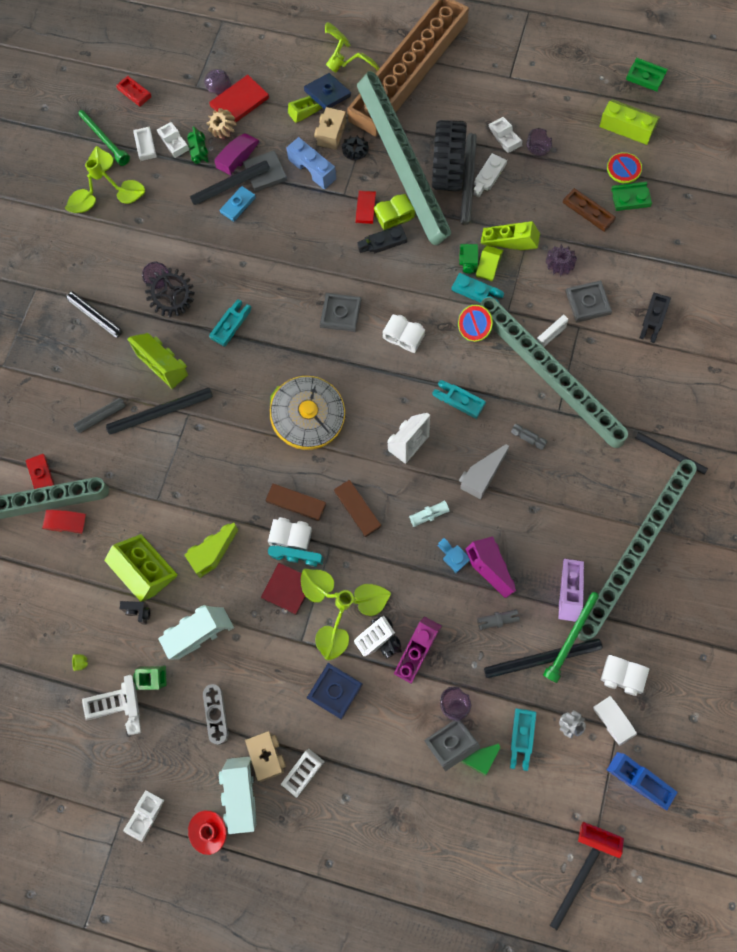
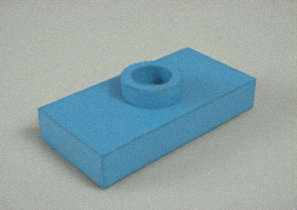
M241 186L223 205L220 213L234 222L256 198L255 194Z

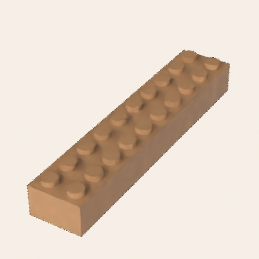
M435 0L378 70L376 75L380 79L395 113L468 23L469 7L455 0ZM359 94L347 108L348 122L377 137L379 133L361 94Z

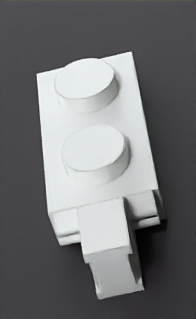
M494 154L490 155L475 178L474 185L476 186L474 187L473 195L480 197L484 189L488 191L492 188L505 168L507 160Z
M124 676L121 688L123 695H126L127 702L124 703L125 715H129V720L125 726L128 735L141 733L136 685L133 681V676Z

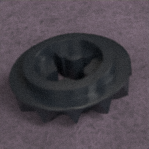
M358 135L344 139L342 144L343 155L351 160L362 159L369 151L368 142L365 141L364 137L360 138ZM354 144H357L358 147L353 151Z

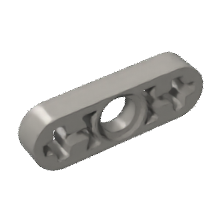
M211 684L206 686L203 691L208 737L212 743L222 745L228 740L229 736L223 692L220 687ZM211 689L218 692V695H215V702H220V705H211L209 707V704H213L212 698L208 696L211 693ZM213 709L221 711V717L218 720H212L210 717ZM223 722V726H218L219 731L224 733V736H221L220 741H218L217 738L213 737L214 734H217L216 727H212L211 724Z

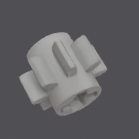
M574 710L571 714L568 712L564 713L559 721L560 730L571 739L573 735L578 737L585 730V718L581 717V714Z

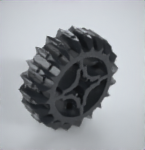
M168 268V273L161 269L162 275L155 272L156 279L153 277L149 278L153 284L146 283V287L151 289L145 290V294L151 295L146 298V301H153L149 305L150 308L156 305L155 312L157 313L161 309V316H164L166 311L168 312V317H172V312L177 317L179 316L178 310L184 314L186 312L184 307L188 309L191 307L187 302L194 301L193 298L189 297L195 294L194 291H189L194 286L193 284L187 285L190 282V278L184 280L185 273L178 276V269L175 270L174 274L171 273V268ZM168 279L176 280L182 286H173ZM163 280L164 289L155 294V287ZM167 287L174 291L172 298L169 297V294H165L167 293ZM185 291L184 300L177 305L175 297ZM157 299L168 300L172 307L161 304Z

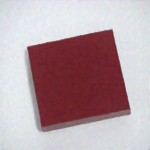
M278 563L261 599L297 615L306 597L301 587L302 573Z

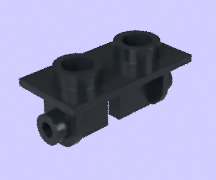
M378 615V618L373 619L371 623H375L378 619L383 617V615ZM384 616L390 624V626L393 628L392 621L387 616ZM395 634L380 647L383 656L385 655L386 658L392 657L393 653H402L400 648L401 642Z

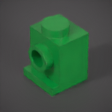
M460 244L459 265H463V272L467 274L477 272L478 244Z
M166 665L145 666L135 669L133 681L136 684V690H159L167 686Z

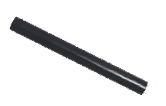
M640 432L635 437V439L679 462L683 460L693 461L697 467L696 471L704 475L708 470L707 467Z
M592 848L549 925L555 930H558L600 854L595 848Z

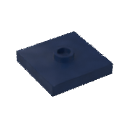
M330 73L304 86V91L324 110L326 107L331 108L351 97V92Z
M327 663L308 694L307 699L342 720L363 683Z

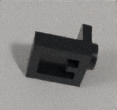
M120 601L119 609L125 615L137 616L139 613L138 622L142 625H146L147 620L150 619L151 610L145 602Z

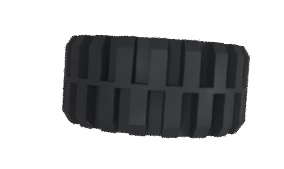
M439 120L436 122L432 188L435 190L460 191L462 189L467 123L464 121Z

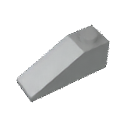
M505 444L471 466L468 472L464 471L459 480L462 482L461 490L481 500L507 455L509 445Z

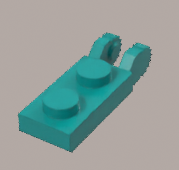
M462 273L458 274L452 285V291L479 303L483 299L491 297L489 294L497 298H503L504 296L502 290Z
M236 300L209 335L210 339L225 347L251 312V306L247 304L238 313L242 306V301Z
M443 380L439 381L438 386L448 391V394L436 389L432 392V395L475 419L478 418L486 405L485 400Z
M275 545L270 546L268 549V555L276 560H281L285 557L287 558L286 561L298 563V560L306 561V565L317 567V564L323 565L324 557L318 553Z
M515 708L510 751H512L510 768L515 769L517 764V752L525 753L522 767L524 771L529 769L530 754H532L536 711Z

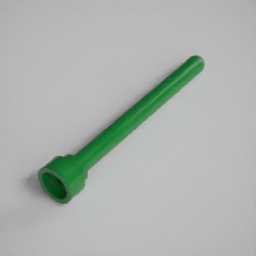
M80 110L79 116L115 154L117 163L120 166L128 164L130 161L128 153L124 150H119L86 112Z
M597 592L591 593L554 664L544 671L543 676L549 680L558 683L561 677L560 668L599 597Z

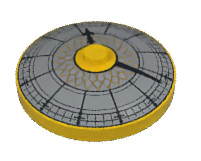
M300 376L288 380L275 392L270 405V420L276 434L288 445L302 450L318 449L332 442L339 434L345 419V407L339 392L327 381L314 376Z

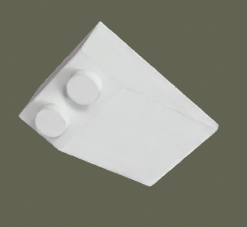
M428 413L411 416L408 421L405 420L401 424L399 432L396 435L393 434L387 442L388 451L405 464L429 437L430 414Z

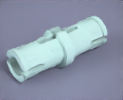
M444 500L434 506L424 507L425 510L410 515L409 518L413 527H416L428 520L431 522L435 517L448 513L449 508Z

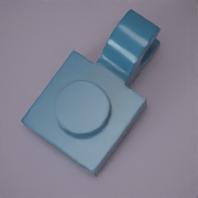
M445 538L438 543V547L446 554L443 560L455 573H458L470 561L468 555L458 545L452 548Z

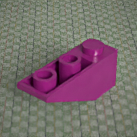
M493 536L473 541L465 549L472 567L503 597L507 598L516 591L514 581L509 575L507 565L500 554L499 546Z
M425 616L422 618L394 675L412 684L442 625Z

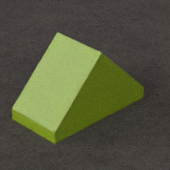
M487 245L482 251L476 277L493 282L504 250Z

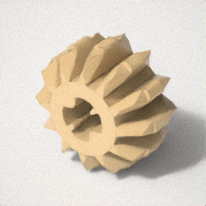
M219 108L218 112L213 111V116H209L210 121L207 124L210 127L208 130L214 137L225 139V136L230 137V132H235L233 129L236 126L234 122L235 117L230 111Z

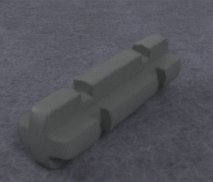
M519 424L513 426L512 434L519 435L521 439L532 445L535 444L540 450L545 448L547 444L546 439L539 438V435L526 428L523 429V426Z

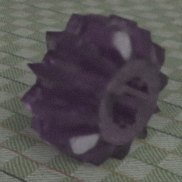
M562 244L559 248L554 246L547 254L546 264H548V270H553V275L558 272L560 277L563 275V272L568 275L570 270L575 268L577 261L575 250L569 251L570 247L563 248Z

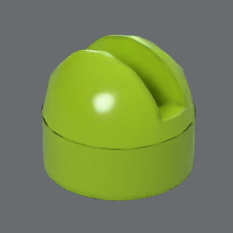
M73 655L72 666L74 671L83 670L87 667L88 662L86 661L88 659L85 655Z

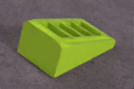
M310 96L288 103V114L295 123L322 109Z

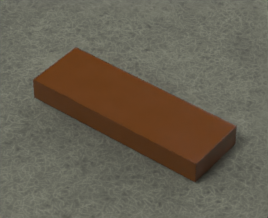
M575 188L563 199V204L603 232L616 219L613 214Z
M350 480L334 489V493L365 537L381 528V524Z
M274 483L265 500L267 503L320 521L326 506L324 501Z

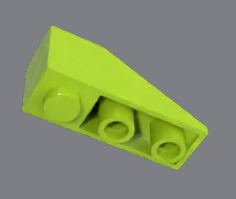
M533 221L483 228L481 244L515 250L537 249L540 232Z
M234 522L224 525L220 532L215 535H209L204 539L203 543L198 546H192L184 554L199 578L218 566L238 532Z

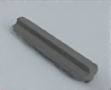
M118 398L75 422L73 426L78 433H81L125 408L126 405L121 398Z

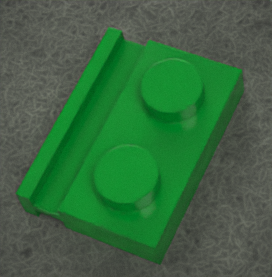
M636 57L626 80L657 92L668 69Z
M647 182L614 185L611 188L616 211L647 208L652 205Z

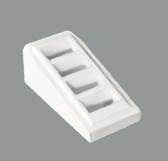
M383 616L361 633L354 642L362 655L366 657L378 650L395 632Z
M122 689L82 699L86 721L124 711V703H126ZM114 696H118L119 707H116ZM107 698H110L111 709L107 708ZM100 700L102 701L103 711H99L98 701ZM89 703L94 704L95 713H91Z
M306 750L281 785L297 798L323 765L324 760L312 750ZM306 758H308L316 766L313 767L308 761H306ZM300 766H305L309 771H311L310 774H308ZM296 771L305 778L304 781L295 775ZM292 778L300 787L297 788L289 780Z

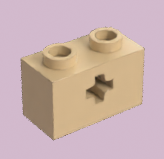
M326 107L324 114L320 116L319 128L316 127L314 137L317 138L318 146L337 150L346 125V111Z
M268 731L245 740L259 782L284 774L283 768L286 765L283 756L278 755L276 748L279 747L276 735L272 736ZM264 751L271 753L269 761L262 759L265 755Z

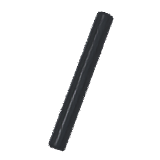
M264 160L191 195L190 199L194 205L201 203L268 171L270 166Z

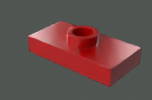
M128 75L116 85L117 90L139 107L152 97L149 91Z
M44 454L25 460L34 489L55 485Z
M582 822L578 842L617 858L621 857L624 844L623 837Z

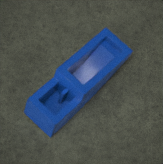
M617 752L607 768V771L664 810H668L678 793L647 768L640 766L623 753Z

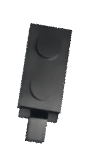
M398 225L368 235L364 240L357 242L360 253L370 251L375 254L407 243V237L402 225Z

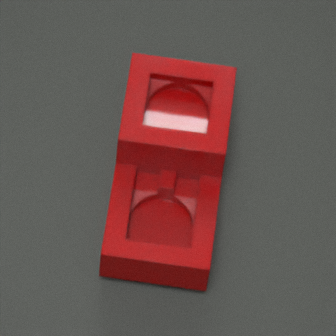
M359 191L356 223L373 224L376 191Z
M46 510L42 529L82 534L86 514L62 510Z

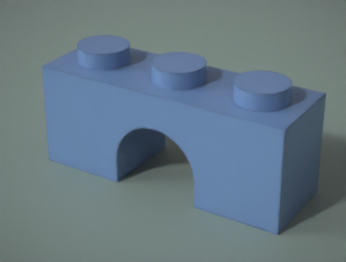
M298 137L286 147L288 160L300 170L305 166L311 173L312 180L324 190L336 180L335 166L301 138Z

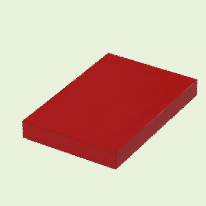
M247 74L211 100L209 104L217 112L219 108L230 111L235 117L234 122L236 123L268 100L269 94Z

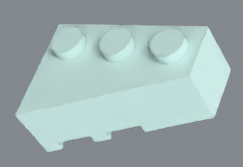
M203 605L195 610L196 613L192 616L181 619L179 621L180 624L176 627H170L165 630L164 635L158 639L168 659H180L200 648V644L207 639H216L218 632L224 629L232 630L234 626L225 609Z
M250 756L227 759L222 771L219 772V782L224 787V793H221L222 806H226V814H224L223 820L226 827H228V834L254 832L256 827L255 797H253L252 789L254 777L251 776L250 764L252 761Z

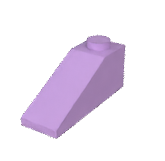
M564 559L558 619L576 622L583 609V561Z

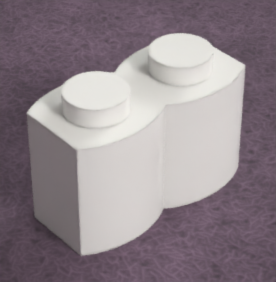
M392 315L383 331V339L392 344L399 345L412 353L416 352L425 336V329L421 324L408 322L402 315Z
M286 518L273 519L268 543L270 546L275 545L308 551L312 528L308 523L302 521L290 523V520Z
M609 655L600 680L605 682L604 685L609 688L616 689L618 686L625 689V693L637 696V693H643L649 668Z

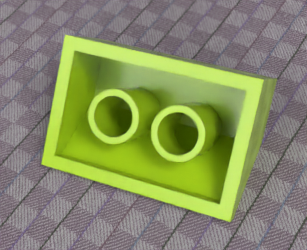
M612 99L608 102L603 112L599 127L647 145L660 117Z
M149 333L130 336L127 339L135 354L171 389L188 376L185 369L187 368L186 364L181 359L177 361L174 358V353L168 347L165 349L162 346L163 343L156 336L153 338Z
M142 534L112 545L104 560L140 602L157 595L178 575Z

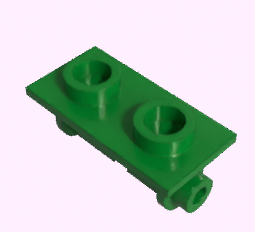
M193 126V132H190L187 136L189 148L192 149L190 150L191 160L195 164H199L201 160H205L208 163L205 135Z

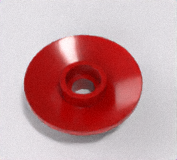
M204 810L192 817L188 826V837L191 845L196 851L205 855L214 854L224 846L227 838V829L219 814L211 810Z

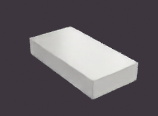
M150 127L133 130L140 161L157 158Z
M562 315L537 338V341L545 347L566 328L568 318Z

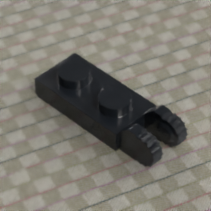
M653 292L639 339L643 340L646 336L647 328L654 330L650 342L655 343L658 332L662 328L671 297Z

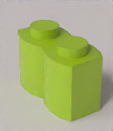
M406 194L394 196L390 201L378 203L374 207V215L383 230L413 219L415 217V210Z

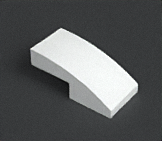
M504 117L489 124L493 135L507 153L522 146V140L513 132L512 125Z
M172 122L157 129L161 139L175 158L189 151L188 145Z
M611 696L593 707L595 713L606 725L607 731L619 746L637 735L635 729Z
M145 790L134 808V814L123 830L124 833L143 842L164 800Z

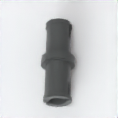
M517 609L502 613L498 611L494 612V615L478 617L477 623L486 622L485 624L478 625L481 631L496 626L501 628L505 624L519 622V616L511 618V616L517 615L518 611Z

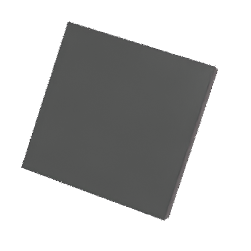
M275 150L243 161L245 169L264 160L270 166L268 171L250 179L255 192L287 181Z
M601 280L566 288L565 292L576 323L611 315L612 310Z
M326 293L320 328L356 332L362 301L361 297Z
M459 717L424 740L445 772L481 748Z

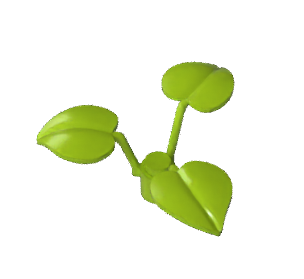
M330 22L325 24V33H330L339 40L335 52L326 63L332 71L337 73L341 66L345 67L346 64L357 57L364 59L377 71L380 69L373 59L363 53H357L344 62L345 57L340 53L343 44L347 47L351 46L349 40Z
M96 146L85 163V167L89 172L87 177L89 179L90 191L88 192L86 189L75 191L69 197L65 209L73 213H83L90 210L96 203V198L92 195V178L98 180L103 175L119 190L117 198L125 204L138 200L144 194L145 188L135 180H127L122 183L121 187L117 186L105 172L113 165V157Z
M306 568L302 571L301 587L306 598L315 603L323 601L325 596L327 598H336L335 604L340 611L334 628L324 626L318 630L315 637L316 646L326 660L336 659L346 650L349 643L347 631L338 629L344 610L349 609L352 603L358 604V609L362 614L375 616L383 610L391 596V592L377 585L363 584L355 589L354 596L348 590H343L339 594L337 592L335 594H328L334 588V580L329 573Z

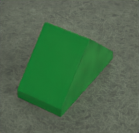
M496 744L479 749L460 762L486 776L500 750V745Z

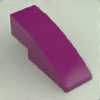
M246 133L238 136L215 158L216 168L232 175L237 166L242 167L243 161L247 160L258 145L259 140Z

